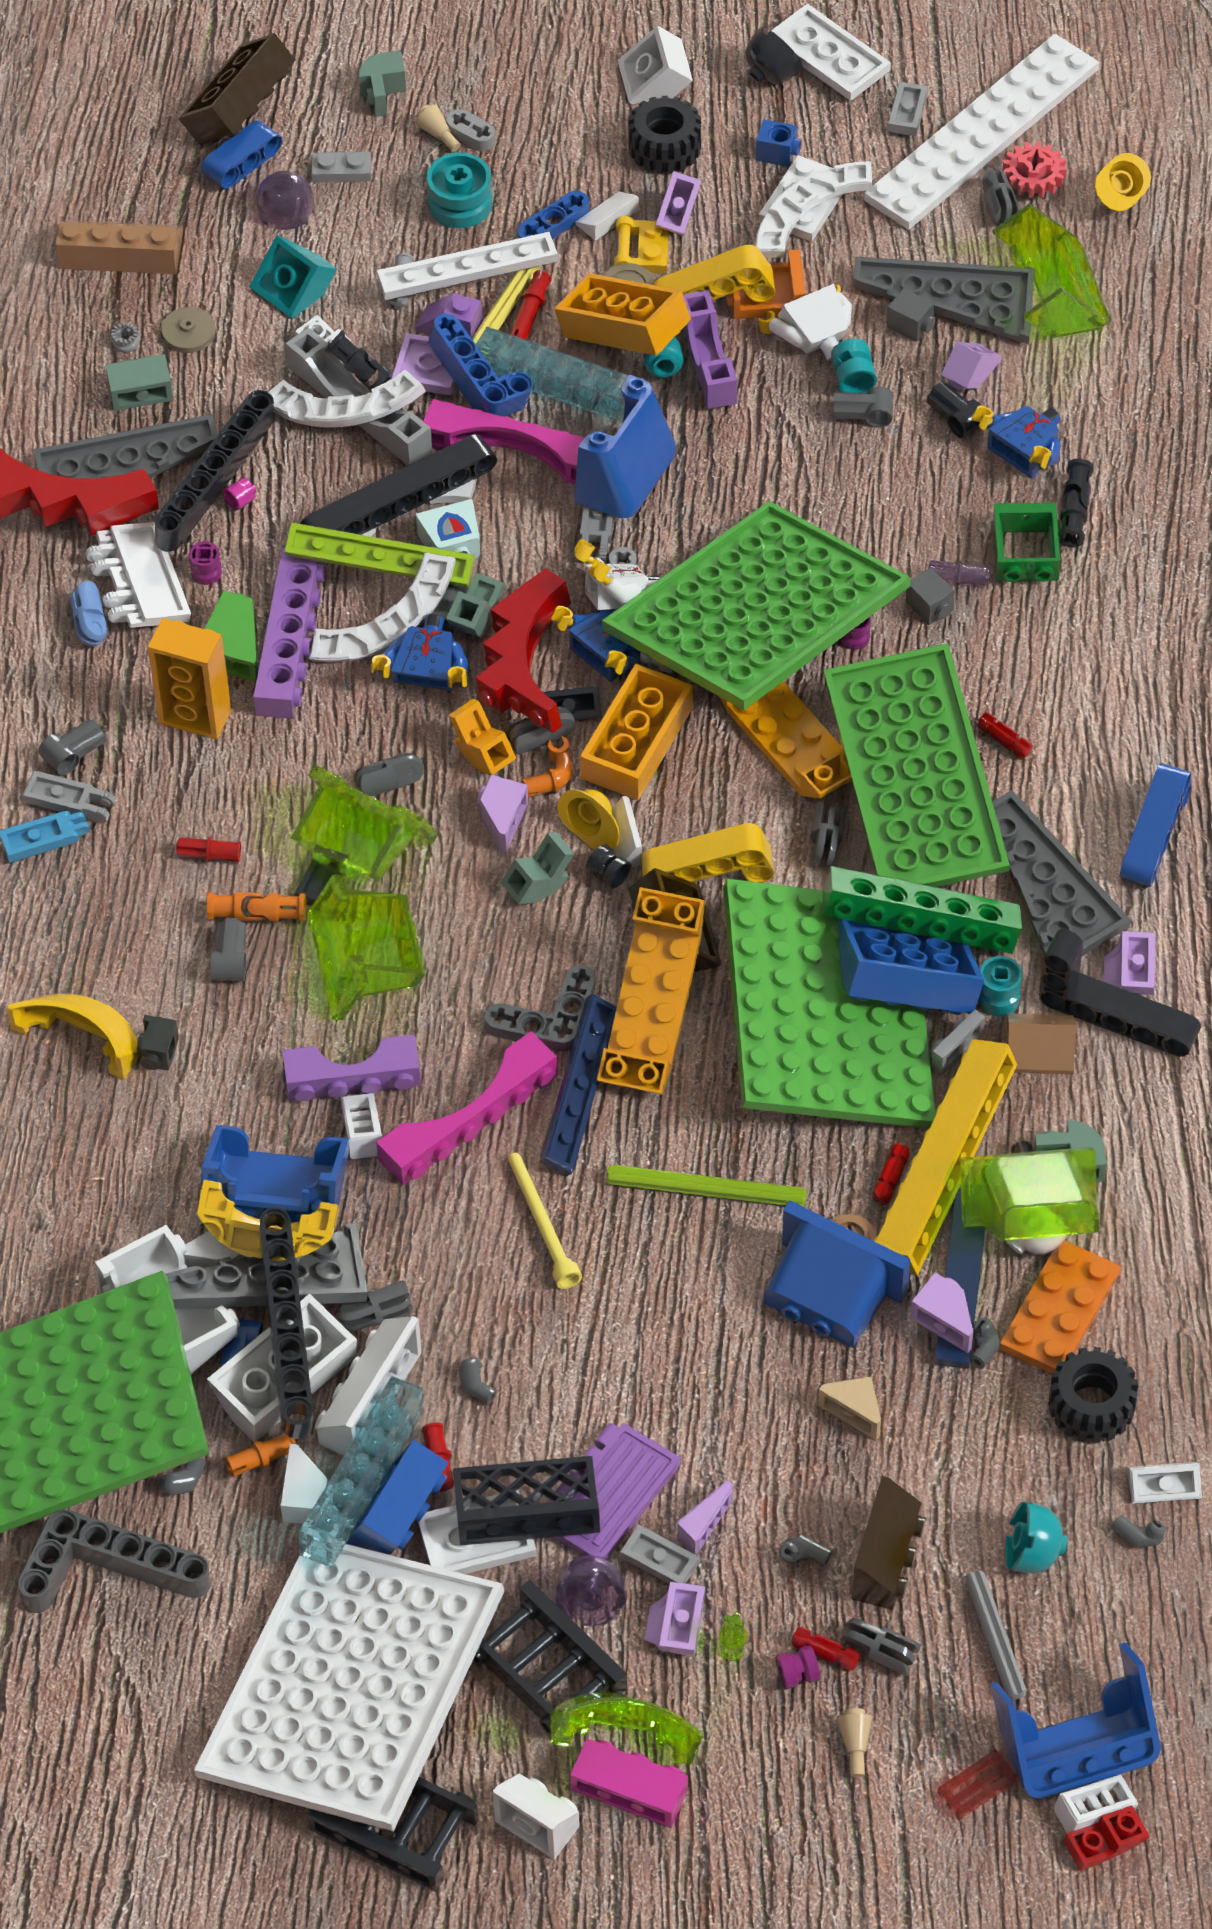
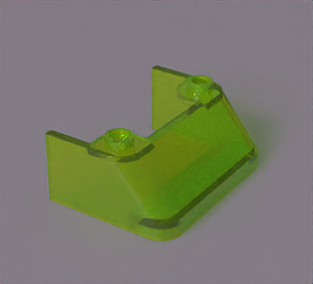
M1030 203L992 230L996 237L1011 246L1014 253L1012 260L1017 267L1034 268V283L1041 302L1023 315L1044 336L1049 335L1052 338L1084 333L1099 330L1110 323L1109 313L1085 250L1075 235Z

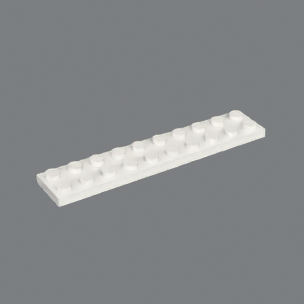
M1057 34L1052 35L872 186V190H867L864 193V201L907 230H910L1098 71L1099 61Z

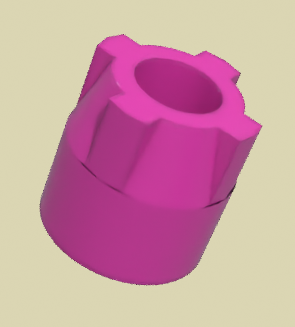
M243 477L223 491V495L228 505L238 511L256 498L257 489L246 477Z

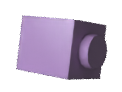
M673 171L657 218L656 227L682 236L684 235L701 180Z
M956 342L941 375L950 379L949 385L961 391H965L966 388L977 389L1000 363L1003 356L979 343Z
M491 775L487 786L482 785L480 788L477 804L481 805V818L499 850L507 853L528 806V785Z
M935 1272L913 1299L911 1319L968 1353L972 1349L973 1328L964 1289L953 1279L944 1278Z

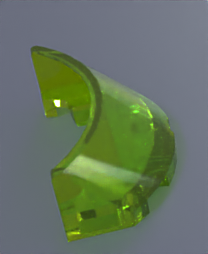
M598 1692L580 1695L560 1704L552 1711L550 1716L551 1744L569 1746L576 1732L579 1731V1735L587 1734L590 1722L655 1732L656 1745L664 1747L665 1743L674 1750L672 1754L674 1762L688 1765L692 1764L703 1739V1733L676 1713L647 1700L619 1693Z

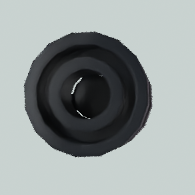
M602 844L590 855L586 867L595 876H602L603 882L613 889L620 886L631 872L632 864L624 857H617L615 850L609 845Z

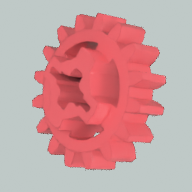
M1025 142L1023 149L1014 146L1013 153L1007 152L1006 160H1003V171L1006 173L1012 188H1018V195L1028 192L1029 198H1033L1034 193H1038L1041 198H1044L1046 191L1054 194L1056 187L1061 188L1063 186L1067 167H1065L1066 159L1060 158L1061 152L1059 150L1051 152L1052 145L1050 144L1042 148L1040 142H1036L1035 146H1030L1028 142Z

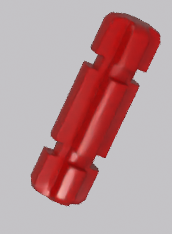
M985 712L980 716L977 727L986 734L990 732V737L1008 750L1014 749L1012 753L1025 759L1031 753L1032 743L1024 737L1020 739V734L1002 721L996 722L997 718L989 712Z
M899 1143L892 1146L889 1153L890 1157L887 1158L878 1178L879 1182L876 1183L872 1191V1199L875 1202H880L881 1204L889 1203L893 1194L892 1191L895 1190L903 1172V1166L910 1156V1149L907 1146Z
M798 1627L792 1637L793 1647L799 1649L810 1645L815 1656L833 1664L839 1662L841 1663L840 1667L849 1671H853L857 1667L860 1660L859 1651L850 1647L844 1649L842 1648L843 1644L820 1634L813 1636L811 1635L812 1631L803 1627Z

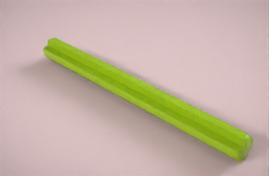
M613 1164L609 1165L607 1171V1183L612 1185L787 1205L791 1200L803 1207L807 1197V1191L804 1187Z

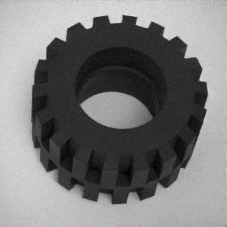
M662 96V98L658 99L652 97L649 98L648 102L642 101L639 103V108L635 107L628 119V144L631 158L635 159V163L638 166L644 165L645 170L649 172L655 170V173L662 174V172L671 174L674 170H685L686 165L691 166L695 163V158L699 157L701 149V117L698 115V110L695 107H691V103L688 101H680L678 97H673V99L668 98V96Z
M1086 1347L1080 1348L1077 1355L1070 1352L1066 1355L1065 1361L1060 1360L1056 1365V1371H1053L1051 1378L1049 1411L1051 1417H1055L1056 1426L1059 1429L1065 1427V1434L1072 1437L1075 1434L1078 1436V1441L1085 1442L1086 1438L1093 1439V1443H1100L1103 1437L1107 1441L1115 1439V1432L1121 1435L1126 1431L1127 1424H1131L1136 1408L1138 1379H1134L1135 1371L1132 1367L1126 1368V1359L1123 1357L1115 1358L1116 1352L1108 1350L1107 1353L1101 1352V1347H1094L1093 1351H1087ZM1085 1387H1096L1107 1392L1111 1398L1102 1403H1090L1081 1399L1075 1392Z

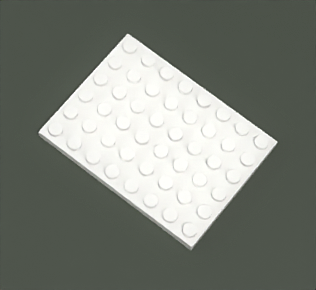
M309 1535L194 1769L197 1778L394 1831L504 1594L502 1583Z

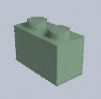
M165 354L105 364L114 411L174 401Z

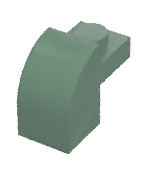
M401 50L375 54L365 60L359 69L360 97H367L368 106L374 105L376 117L387 116L386 94L406 92L405 69Z
M475 573L466 594L459 591L446 618L450 627L480 638L485 636L494 623L490 609L499 603L506 588L504 582Z
M557 832L547 833L533 857L514 859L501 884L518 904L539 902L556 892L567 881L569 876L565 869L574 856V852Z
M1067 1120L1066 1132L1046 1131L1042 1134H1035L1033 1153L1036 1163L1068 1161L1071 1184L1105 1182L1107 1167L1105 1147L1101 1136L1092 1127L1082 1122Z

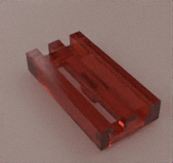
M995 1749L938 1787L937 1793L941 1798L944 1797L947 1806L953 1809L955 1816L961 1820L1016 1783L1018 1776ZM995 1762L998 1767L980 1777L956 1795L951 1793ZM1002 1774H1005L1004 1777H1002L1001 1779H999L998 1781H996L995 1783H993L992 1785H990L989 1787H987L986 1789H984L983 1791H981L980 1793H978L962 1805L960 1804L962 1801H964L965 1799H967L968 1797L982 1789L984 1786H986Z

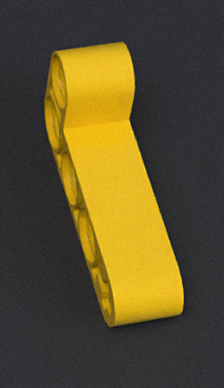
M753 245L739 246L663 276L653 283L656 286L681 290L683 295L709 290L712 301L741 289L755 302H766L775 296L772 267L761 251Z
M752 823L741 824L654 847L641 854L643 876L654 868L690 882L740 869L745 878L751 882H767L774 876L771 845L762 829Z

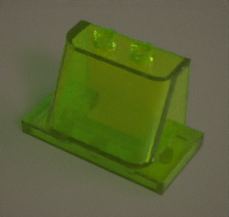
M313 764L308 776L316 783L318 789L291 839L300 847L311 852L312 855L310 857L325 866H328L329 862L340 866L338 871L349 878L355 879L358 875L377 884L414 837L431 845L434 844L438 833L423 816L398 804H395L394 807L387 805L350 787L340 776ZM335 852H339V853L345 854V855H347V856H346V858H345V857H343V856H341V855H339V854H337V853H335Z
M332 875L309 910L308 917L331 1019L344 1020L359 997L416 987L425 976L422 962L423 953L418 946L416 924L412 921L407 895L347 889L345 876Z
M1084 1147L960 1158L962 1224L965 1227L983 1226L999 1241L1099 1232V1212L1096 1195V1154L1094 1148Z

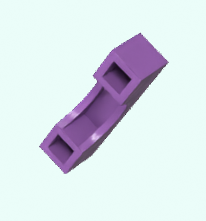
M706 290L684 294L683 297L691 320L685 325L683 332L707 409L737 404V377L731 358L725 357L721 346L716 311L710 292Z
M415 1035L382 1038L377 1051L371 1057L351 1065L338 1064L328 1060L319 1052L316 1046L283 1050L289 1101H309L319 1097H342L353 1093L364 1092L369 1094L376 1093L379 1090L396 1088L405 1090L413 1086H421Z

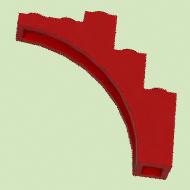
M0 448V518L30 507L33 516H39L44 526L47 527L76 515L81 526L86 525L90 534L94 535L97 531L107 530L113 525H120L159 509L157 490L144 468L123 475L104 478H69L48 474L28 467L9 456Z
M546 568L490 609L494 622L492 626L496 634L483 643L486 653L485 661L489 668L475 678L479 689L478 697L485 706H491L500 713H504L511 707L516 713H522L530 718L536 726H542L554 733L562 727L557 703L544 694L532 679L531 664L535 648L542 634L552 623L551 617L556 607L564 606L567 608L571 604L566 581Z

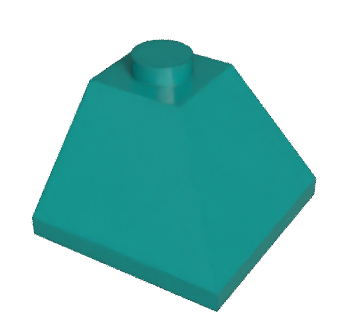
M276 235L249 287L290 318H295L325 294L337 268L317 253Z

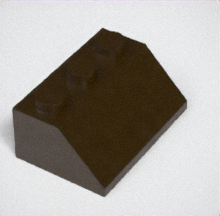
M657 868L652 869L628 888L633 911H635L640 887L704 900L700 885ZM705 905L701 941L694 972L716 968L722 964Z
M881 1477L854 1566L852 1600L894 1610L897 1598H904L908 1578L903 1576L906 1567L913 1568L917 1548L912 1547L915 1537H922L926 1517L921 1516L922 1503L889 1477Z

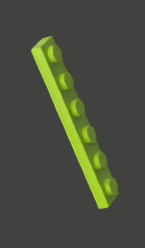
M291 523L285 548L286 556L409 578L417 576L424 553L455 557L456 562L448 585L469 588L475 560L472 554Z

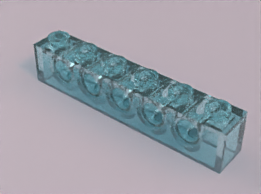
M490 327L485 328L476 346L498 377L517 371L524 372L533 381L531 391L623 423L625 398L622 396L621 388L628 375Z
M391 1376L299 1531L300 1556L330 1568L333 1567L423 1413L422 1387Z

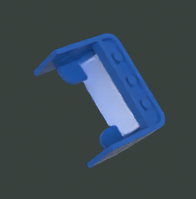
M1126 1642L1119 1644L1125 1676L1110 1681L1103 1688L1101 1693L1103 1710L1037 1730L1036 1722L1030 1713L1025 1710L1015 1709V1704L998 1682L990 1683L1001 1736L1020 1783L1030 1796L1034 1798L1052 1796L1148 1766L1158 1758L1161 1746L1145 1665Z

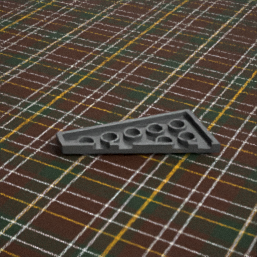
M856 256L853 287L892 300L905 288L933 302L934 314L1029 344L1034 268Z
M1012 790L992 801L1010 864V873L1044 955L1056 932L1060 929L1070 930L1082 939V956L1122 931L1130 928L1131 919Z

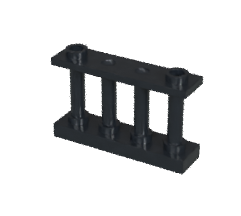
M529 1579L519 1588L520 1609L487 1637L482 1639L473 1660L478 1665L483 1663L540 1719L541 1726L550 1736L557 1735L565 1743L570 1739L569 1723L567 1720L601 1690H609L618 1698L627 1690V1673ZM529 1619L532 1621L536 1619L544 1627V1632L507 1663L494 1649ZM560 1642L568 1650V1656L533 1686L518 1674L519 1671L552 1643L558 1644ZM577 1666L581 1668L585 1666L592 1673L593 1679L555 1710L542 1696Z
M418 1777L411 1795L417 1798L395 1836L389 1837V1839L377 1834L374 1830L376 1826L361 1822L354 1823L346 1818L310 1809L307 1818L309 1830L437 1892L444 1881L442 1865H440L438 1860L461 1820L472 1825L477 1824L479 1820L478 1807L468 1795L461 1792L454 1794ZM431 1804L448 1812V1815L426 1853L418 1854L409 1850L406 1844Z

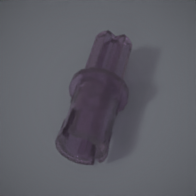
M931 560L928 564V569L932 568L943 580L954 581L956 585H960V582L988 587L990 566L963 564L961 560H959V563Z

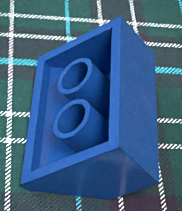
M413 1439L391 1464L344 1544L388 1555L396 1548L403 1550L413 1535V1532L409 1530L414 1520L420 1522L430 1506L426 1502L431 1492L436 1494L445 1482L447 1476L443 1474V1471L449 1462Z

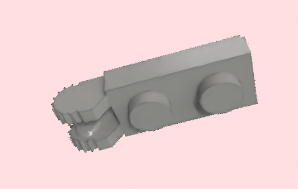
M583 506L580 539L600 543L598 557L606 563L608 544H611L614 516Z
M33 771L22 794L24 803L59 812L69 811L70 814L83 812L88 820L102 824L108 821L110 814L100 806H105L106 808L113 807L117 799L111 792L94 788L93 785L39 771ZM90 800L94 802L96 805L89 804Z

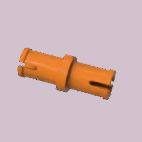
M285 1433L265 1442L258 1440L252 1443V1447L231 1456H226L224 1458L226 1467L233 1478L258 1466L265 1468L270 1465V1461L289 1454L290 1444H296V1442Z

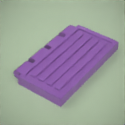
M608 1423L595 1440V1444L600 1449L590 1446L583 1455L592 1456L599 1503L600 1533L553 1537L600 1567L607 1561L681 1465V1457L625 1423L620 1428L613 1423ZM575 1469L578 1473L571 1471L568 1475L578 1481L587 1471L586 1469ZM562 1482L556 1492L562 1495L570 1486ZM578 1492L570 1500L590 1498ZM549 1499L546 1503H550V1502H554V1501L551 1500V1499Z

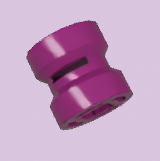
M206 541L195 544L189 552L192 578L195 582L202 585H210L217 582L222 575L219 548L215 544Z
M871 616L839 639L844 647L858 650L864 648L869 643Z
M810 1645L799 1648L797 1654L790 1655L785 1652L775 1656L778 1674L785 1690L796 1687L798 1682H802V1680L809 1683L820 1680L818 1662Z

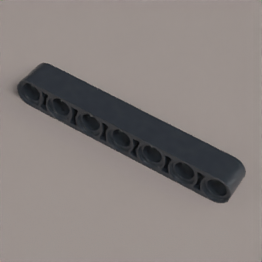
M256 390L245 398L155 518V545L160 550L166 552L174 551L183 544L273 423L274 399L270 393Z
M480 435L468 436L310 513L300 524L362 535L488 473L495 467L497 456Z
M273 1207L265 1210L260 1216V1250L281 1427L288 1437L300 1439L306 1437L312 1430V1394L291 1221L285 1210ZM270 1226H279L282 1228V1230L278 1232H271L267 1228ZM279 1256L285 1258L286 1261L275 1263L271 1259ZM282 1287L288 1289L290 1292H288L287 1294H278L274 1290ZM281 1319H290L294 1323L288 1326H283L279 1324L278 1321H280ZM293 1350L297 1355L290 1358L283 1356L281 1353ZM289 1382H297L301 1387L289 1389L285 1385ZM293 1414H301L305 1419L298 1422L291 1420L289 1417Z

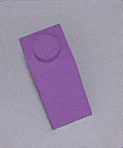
M454 293L426 306L416 325V331L430 335L436 316L448 313L454 315L461 322L472 338L482 324L481 301Z

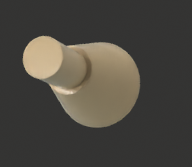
M426 105L418 111L416 126L435 138L442 140L452 152L460 148L461 144L450 133V129L438 105Z
M860 1708L844 1710V1715L837 1718L843 1741L850 1757V1776L855 1778L865 1776L864 1753L866 1752L873 1719L871 1715L865 1714L864 1709Z

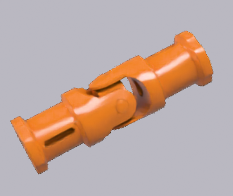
M208 891L206 905L207 920L213 921L216 917L237 918L239 921H260L267 918L271 922H278L279 919H299L300 922H305L306 893H300L299 896H279L278 893H270L265 897L263 894L254 892L215 895L214 892ZM247 897H250L247 906L250 917H247L244 913V901ZM282 906H296V909H282Z

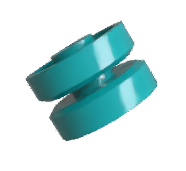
M459 152L443 155L432 163L427 171L426 179L428 208L431 216L440 224L450 228H468L485 220L492 209V181L487 163L478 156Z

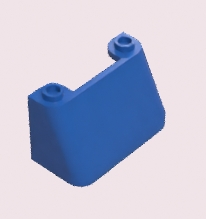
M632 375L626 378L621 388L622 396L625 398L624 417L621 427L614 436L604 432L588 434L578 446L574 502L618 518H629L637 513L674 459L676 451L675 440L652 386L644 379Z
M216 1125L201 1167V1190L203 1180L222 1183L224 1196L228 1200L235 1202L234 1208L248 1216L260 1220V1216L265 1210L274 1207L285 1210L290 1217L291 1223L300 1222L301 1215L314 1213L318 1209L320 1202L339 1205L349 1154V1138L325 1137L321 1139L316 1145L313 1158L249 1151V1138L243 1130L233 1126Z

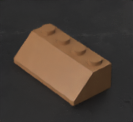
M65 220L59 222L55 243L59 269L177 274L184 229L183 226Z

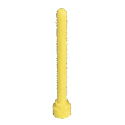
M510 1154L508 1157L509 1164L554 1261L552 1276L556 1285L560 1289L573 1287L582 1279L580 1269L576 1262H572L571 1259L566 1257L520 1154Z

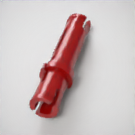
M540 270L535 271L529 288L523 292V303L506 341L507 346L513 350H516L518 343H520L518 351L525 348L538 311L543 308L546 302L545 294L552 281V277L545 271H542L540 279L538 278Z

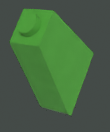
M223 590L205 629H211L216 633L222 634L227 674L256 682L258 660L253 598H249L241 593H231Z

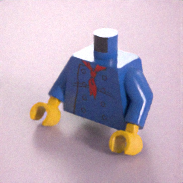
M979 405L976 408L971 419L980 422L979 427L982 430L989 428L988 449L1032 479L1041 468L1046 469L1047 466H1054L1058 463L1061 443L1058 440L1059 428L1057 424L1061 421V417L1055 409L1048 408L1042 414H1039L1031 407L1024 406L1017 411L997 415L993 414L985 406Z
M557 606L551 620L559 622L557 626L561 631H565L566 628L569 629V649L609 682H613L623 671H631L635 664H639L640 651L602 630V620L616 611L615 609L577 615L564 606Z
M430 613L426 614L424 628L408 627L406 633L400 635L382 655H376L372 658L371 674H374L376 670H382L383 677L388 678L392 668L391 673L396 683L453 691L455 682H462L463 688L467 687L468 661L461 645L454 641L452 633L442 631L445 618L441 615Z

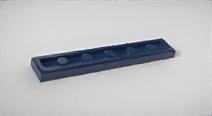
M593 993L586 997L539 1160L540 1163L566 1177L573 1173L599 1082L597 1077L604 1048L608 1049L617 1009L616 1006Z
M961 1183L955 1196L945 1277L953 1279L964 1289L970 1320L974 1330L973 1325L975 1322L991 1187ZM938 1336L935 1365L969 1369L971 1350L966 1353Z

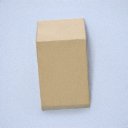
M871 1377L827 1383L820 1387L818 1406L872 1439L877 1440L879 1438L881 1417Z

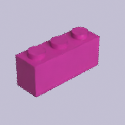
M587 1738L570 1774L571 1791L672 1828L688 1791V1776L677 1767L671 1765H664L663 1767L650 1762L646 1756L640 1753L632 1752L629 1754L616 1749L608 1741L597 1740L596 1742Z

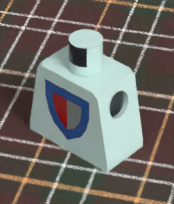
M472 499L416 514L417 534L425 546L472 554L474 558L480 556V538Z

